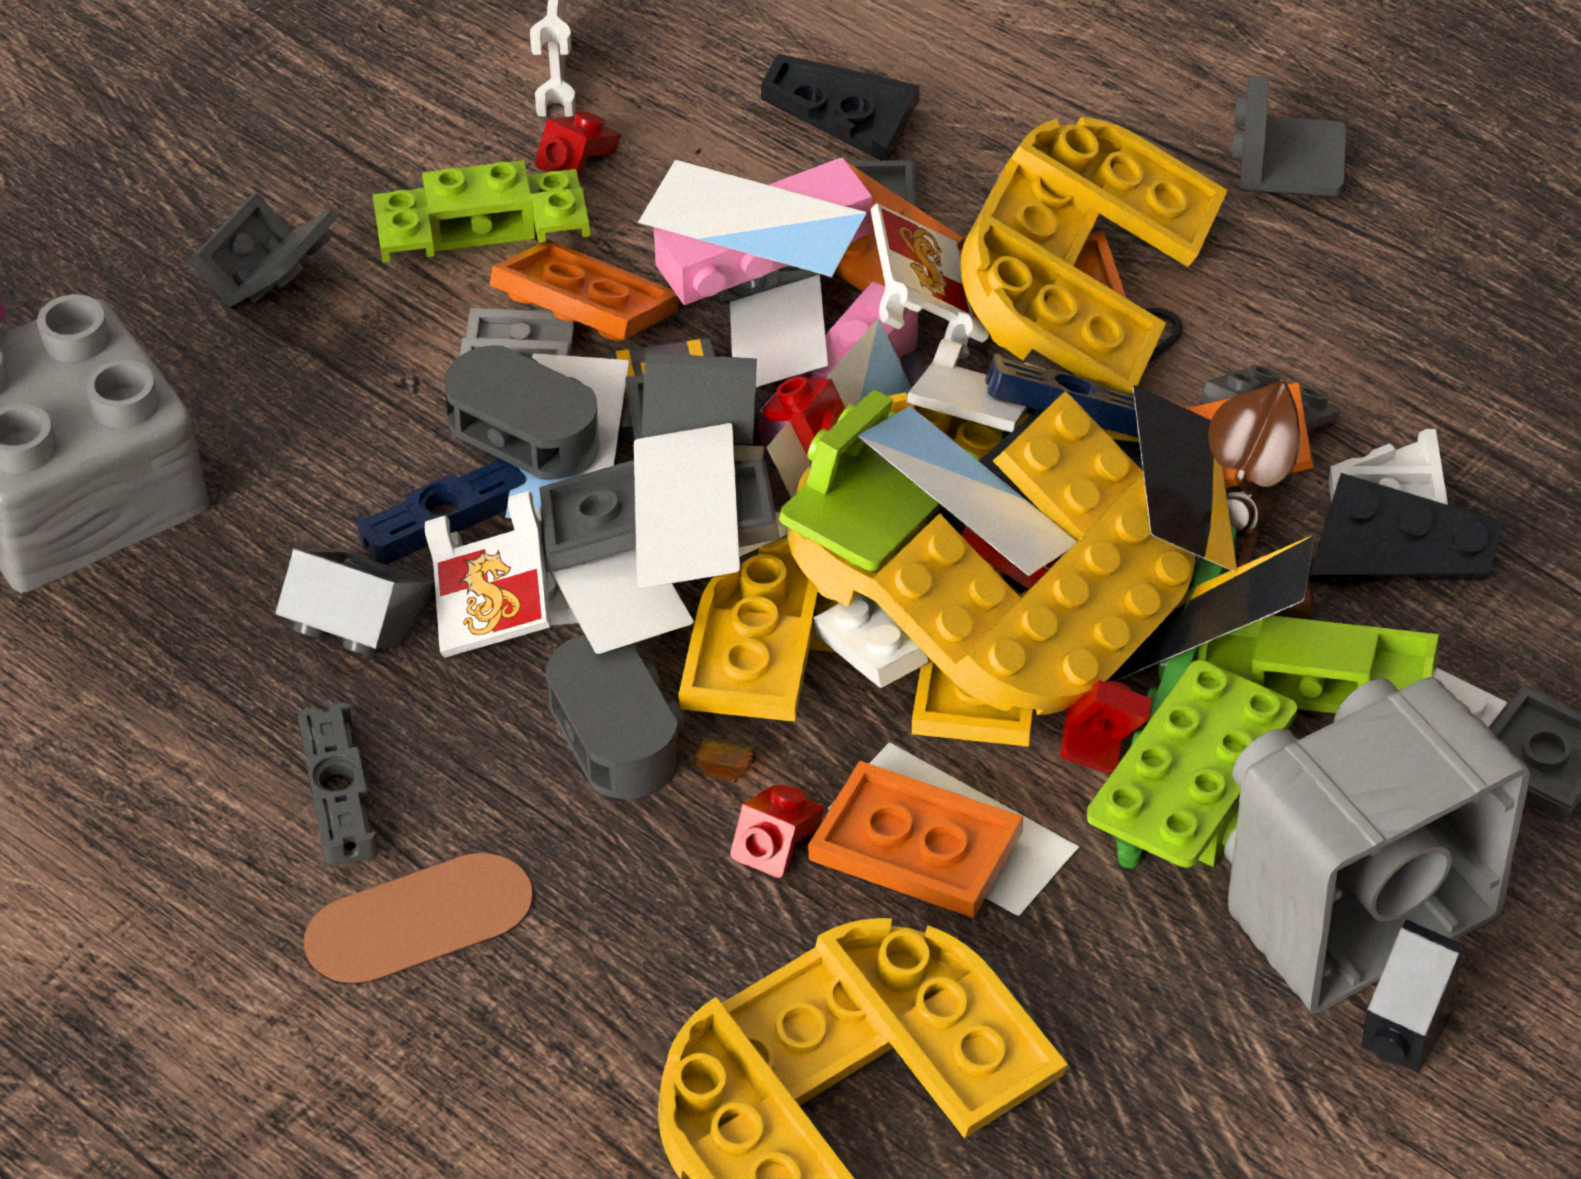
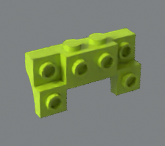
M524 160L496 162L462 168H447L438 171L422 172L423 188L372 194L382 263L390 262L389 253L425 248L427 257L435 256L434 252L532 240L535 239L534 224L538 243L546 242V233L581 229L582 238L590 237L589 219L582 187L580 188L576 169L527 175Z
M1270 615L1199 645L1197 660L1207 661L1286 696L1296 702L1297 709L1336 714L1341 704L1353 691L1371 680L1385 678L1390 680L1398 690H1401L1424 678H1434L1438 663L1439 634Z

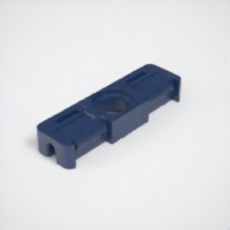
M994 354L985 378V383L988 385L987 392L990 396L1033 409L1043 408L1046 410L1066 391L1101 428L1139 438L1134 395L1100 386L1099 382L1050 368L1043 370L1001 358V354Z
M497 458V461L459 478L454 473L405 494L406 501L367 519L359 515L356 519L359 541L364 548L370 547L373 560L389 564L428 546L425 535V521L446 515L450 521V533L460 532L506 511L509 492L523 485L526 478L518 467ZM441 502H448L456 506L454 511L445 515H436L428 511L430 507Z

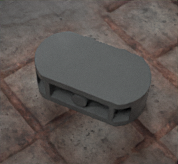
M501 345L484 346L470 350L459 356L449 366L444 382L448 423L453 436L543 480L561 479L577 474L589 466L595 459L599 450L597 398L592 388L575 378L567 377L540 364L529 356H523Z
M585 634L572 638L560 645L552 653L545 670L546 680L548 681L549 710L592 789L601 795L611 798L636 799L653 794L663 788L674 777L680 761L678 735L685 732V726L676 702L674 700L666 702L661 694L660 678L652 661L647 660L643 662L633 643L596 654Z

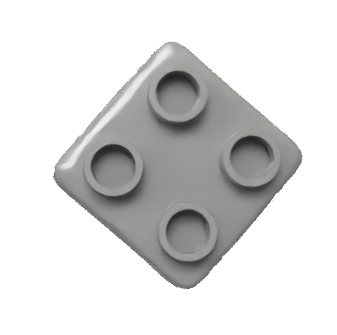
M70 294L55 298L40 310L36 320L0 335V571L14 590L23 593L37 589L127 546L207 511L210 506L208 492L203 478V469L195 440L193 423L186 405L139 342L129 332L122 320L119 319L114 310L104 300L80 294Z
M1427 677L1401 690H1398L1388 679L1379 678L1371 680L1357 688L1344 700L1337 710L1332 724L1299 740L1287 729L1269 731L1254 740L1238 757L1232 772L1233 780L1240 787L1237 827L1229 836L1224 849L1225 857L1232 864L1228 892L1230 915L1239 923L1244 932L1249 935L1256 948L1264 953L1271 967L1284 978L1290 989L1298 995L1312 1014L1322 1012L1380 980L1396 938L1406 919L1456 941L1462 936L1491 922L1502 912L1514 848L1527 795L1530 772L1528 767L1510 751L1509 747L1497 739L1487 725L1475 717L1469 707L1458 700L1438 679Z

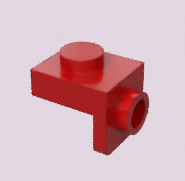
M577 111L575 116L547 119L536 155L535 166L545 172L576 169L578 180L580 181L586 158L616 153L621 134L605 127V120L600 116L585 111Z
M797 376L781 383L776 390V394L762 411L768 421H790L807 455L809 447L818 432L822 429L829 431L838 422L845 406L832 379Z
M1098 680L1092 685V690L1070 708H1067L1060 750L1061 757L1102 773L1111 774L1118 766L1122 740L1149 720L1152 699L1132 692L1123 683Z
M772 785L742 804L730 851L731 858L773 877L781 878L788 872L795 844L816 831L821 825L825 806L808 800L807 795L795 787Z

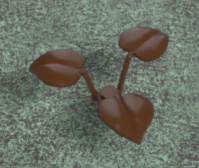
M1284 381L1274 382L1262 388L1234 396L1217 409L1209 425L1208 439L1214 458L1221 466L1237 470L1235 481L1241 488L1226 494L1230 525L1236 529V537L1244 536L1246 538L1238 567L1250 563L1255 543L1261 539L1258 530L1268 524L1272 515L1271 502L1268 496L1258 489L1257 485L1271 487L1283 481L1293 470L1299 453L1300 428L1298 412L1292 393ZM1247 476H1248V478H1249L1251 481H1253L1254 483H1250V482L1248 481V479H1247ZM1307 579L1305 597L1302 602L1274 613L1272 616L1312 620L1314 604L1309 580Z

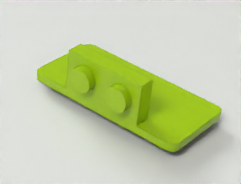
M875 389L857 405L849 404L840 415L838 422L829 431L822 429L818 432L807 454V459L812 461L806 485L782 507L779 520L784 526L796 531L800 536L818 543L847 559L853 565L869 571L879 570L942 507L939 502L857 436L897 414L890 411L893 399ZM964 449L976 460H980V458L976 454Z
M1196 660L1192 662L1089 804L1087 821L1098 829L1180 867H1192L1198 860L1214 867L1224 853L1229 836L1237 827L1240 787L1233 780L1232 772L1234 765L1246 747L1261 735L1275 729L1288 730L1296 718V702L1207 661Z

